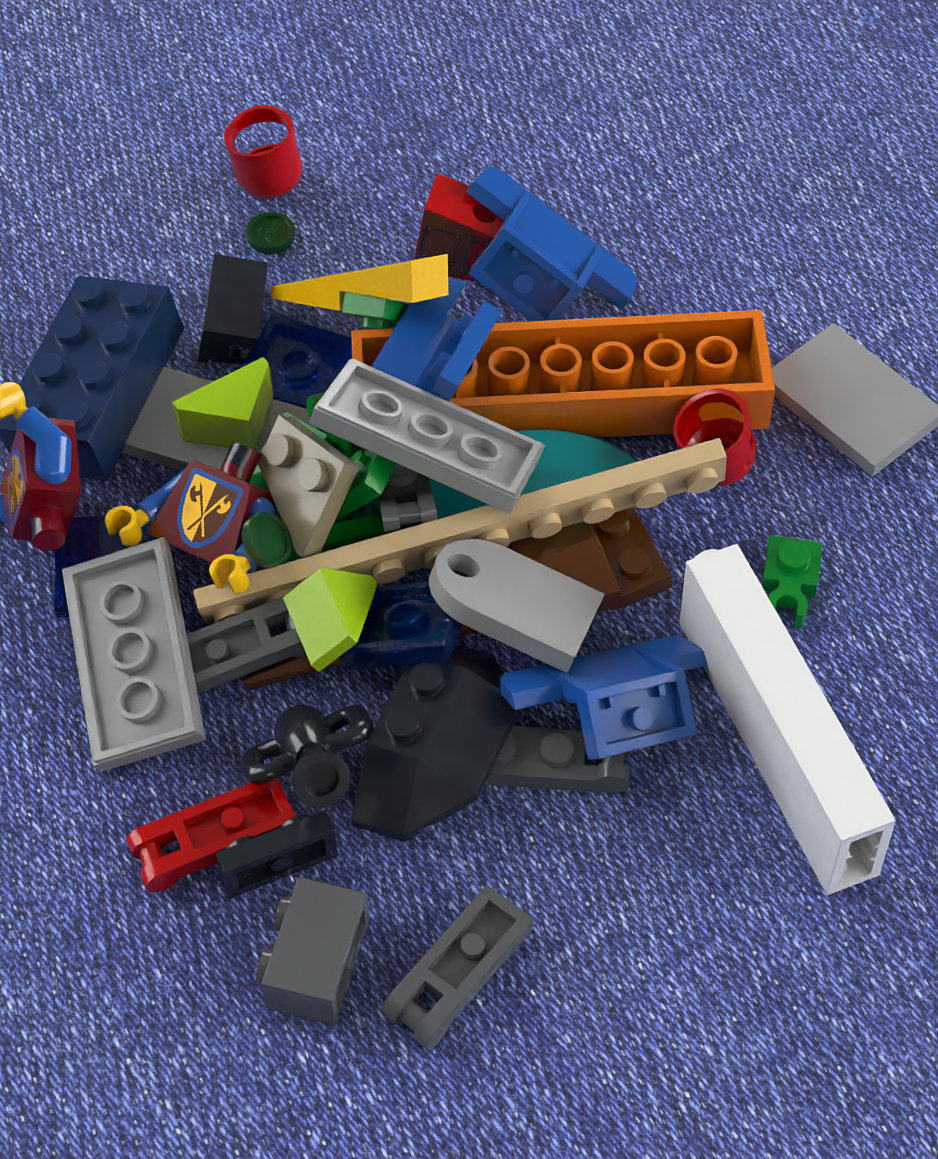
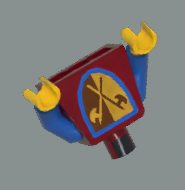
M6 382L0 385V420L13 415L18 422L16 423L17 431L1 483L0 520L8 525L10 536L14 539L33 543L39 550L53 551L59 549L65 543L80 497L81 486L75 420L47 418L34 406L28 409L21 387L16 383Z
M232 441L221 469L197 460L191 461L184 470L160 489L136 504L134 510L128 506H117L109 510L105 516L108 533L114 535L119 531L123 545L135 546L142 539L141 527L150 528L147 534L156 538L164 537L169 544L210 562L209 573L216 588H223L224 584L228 581L234 593H245L250 585L247 574L258 571L260 565L250 558L242 542L243 525L247 519L260 512L276 515L275 502L270 491L250 483L262 453Z

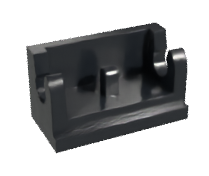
M214 254L198 356L199 362L208 363V360L231 364H245L249 362V352L233 350L228 346L238 345L244 348H257L268 267L267 262Z

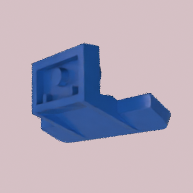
M487 167L466 192L505 221L499 232L470 268L468 274L530 321L559 320L586 284L621 310L631 300L637 284L634 272L496 167Z
M448 279L449 295L409 304L372 367L450 401L502 310L484 300L474 318L465 313L460 321L447 317L467 284L465 281Z
M671 636L575 657L568 673L548 664L505 673L500 678V694L514 710L565 699L568 703H577L588 759H600L697 735L685 671L707 666V661L702 648L686 638Z

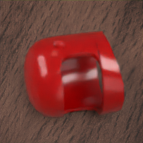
M257 105L242 111L231 121L225 130L224 140L239 185L249 195L262 199H273L291 191L299 182L303 169L292 119L283 110L274 106ZM260 122H276L283 124L288 130L286 138L280 144L261 146L247 154L237 152L235 145L237 134L250 125Z
M724 388L709 389L691 397L685 402L674 420L673 434L680 450L720 438L727 456L725 480L718 482L716 486H727L738 482L748 474L756 460L757 445L752 432L753 422L745 401L736 392ZM723 402L739 410L744 416V423L732 418L702 421L699 416V410L708 403Z

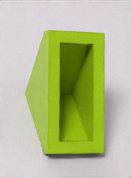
M262 357L173 401L178 433L181 438L188 442L230 448L232 441H235L255 450L273 399L269 363Z
M319 568L283 597L309 662L318 672L358 643L378 582L371 575Z

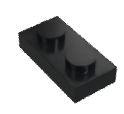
M326 810L311 816H295L286 821L281 828L258 837L246 836L232 842L225 850L216 853L221 880L229 899L338 856L335 830Z

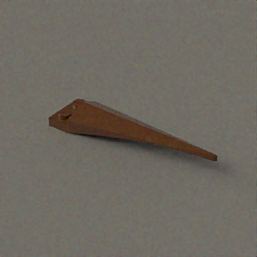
M634 507L617 511L610 518L599 523L589 524L582 521L562 527L553 536L541 539L531 536L513 541L506 547L604 593L605 595L597 611L623 608L672 588L671 575ZM457 570L454 571L456 574L460 576L468 577L463 572ZM429 585L366 616L358 643L322 670L398 650L479 633V631L449 616L437 604L431 594ZM292 656L247 676L243 680V684L246 689L254 690L314 673L317 670L311 666L307 656Z

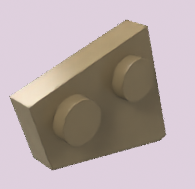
M278 415L262 451L258 466L282 521L290 532L296 553L305 558L321 552L360 466L295 418Z

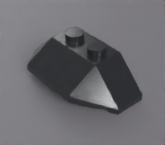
M441 641L413 652L372 734L366 742L351 818L353 826L406 842L418 835V830L444 820L478 799L521 710H514L500 694V678L504 673L494 655L446 641Z

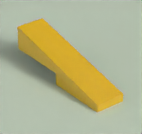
M448 254L271 286V299L342 311L345 292L409 303L449 295Z

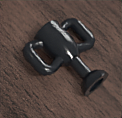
M299 705L291 707L283 712L276 721L274 728L275 738L255 745L244 752L240 761L244 776L251 784L263 785L293 771V790L301 802L310 807L317 808L332 806L344 797L351 781L348 766L341 757L334 753L368 740L374 729L373 722L367 710L359 705L347 706L327 716H324L320 710L313 706ZM346 725L350 727L346 731L337 732ZM278 757L268 764L264 763L266 759Z

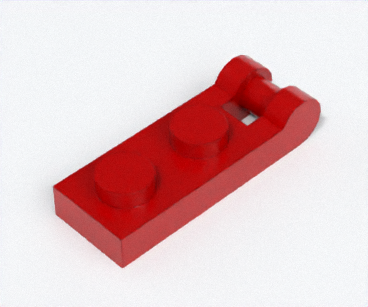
M277 778L263 785L246 784L140 826L129 833L126 842L132 856L141 860L143 868L140 871V876L147 891L160 892L173 886L179 878L218 863L216 853L225 850L235 840L246 836L258 837L281 828L286 821L295 817V814ZM177 841L180 850L164 856L162 852L164 845Z

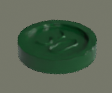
M266 212L255 216L250 220L246 228L248 244L252 249L262 254L283 252L292 245L295 239L293 222L286 215L277 212Z
M260 512L247 519L244 523L242 542L246 552L254 562L263 567L272 568L289 558L292 551V539L288 528L280 518L272 513Z

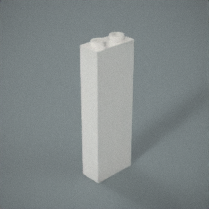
M738 544L720 550L709 549L701 552L692 560L686 561L679 623L688 640L704 651L707 666H704V669L826 894L830 895L879 876L896 822L893 814Z

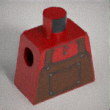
M437 173L424 208L414 260L448 254V277L478 282L468 272L499 232L505 221L466 192L470 186Z

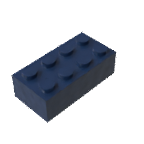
M78 276L19 384L24 393L28 409L34 406L47 418L75 420L79 474L81 478L108 482L126 446L125 443L184 330V325L168 286ZM13 415L0 420V438L9 455L17 431L16 423L18 422Z

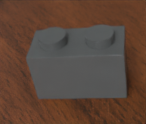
M302 877L297 878L292 896H283L278 905L274 929L279 931L274 948L273 950L264 949L257 967L256 984L262 986L266 1009L336 1025L370 920L367 893Z

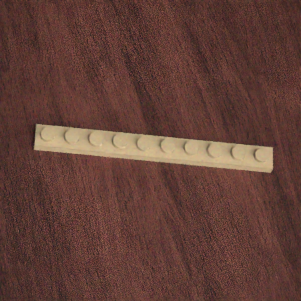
M720 438L520 495L510 514L491 505H485L272 568L249 573L247 575L250 585L245 593H234L228 581L221 589L216 588L215 584L193 590L197 608L207 627L285 596L319 568L371 575L378 584L391 583L402 578L406 572L423 567L432 569L440 550L454 541L480 539L507 547L510 542L531 536L537 539L553 536L562 527L582 521L589 524L599 523L607 520L617 511L634 506L641 509L651 508L662 503L669 496L686 491L692 494L706 492L714 488L718 482L725 480L727 456Z

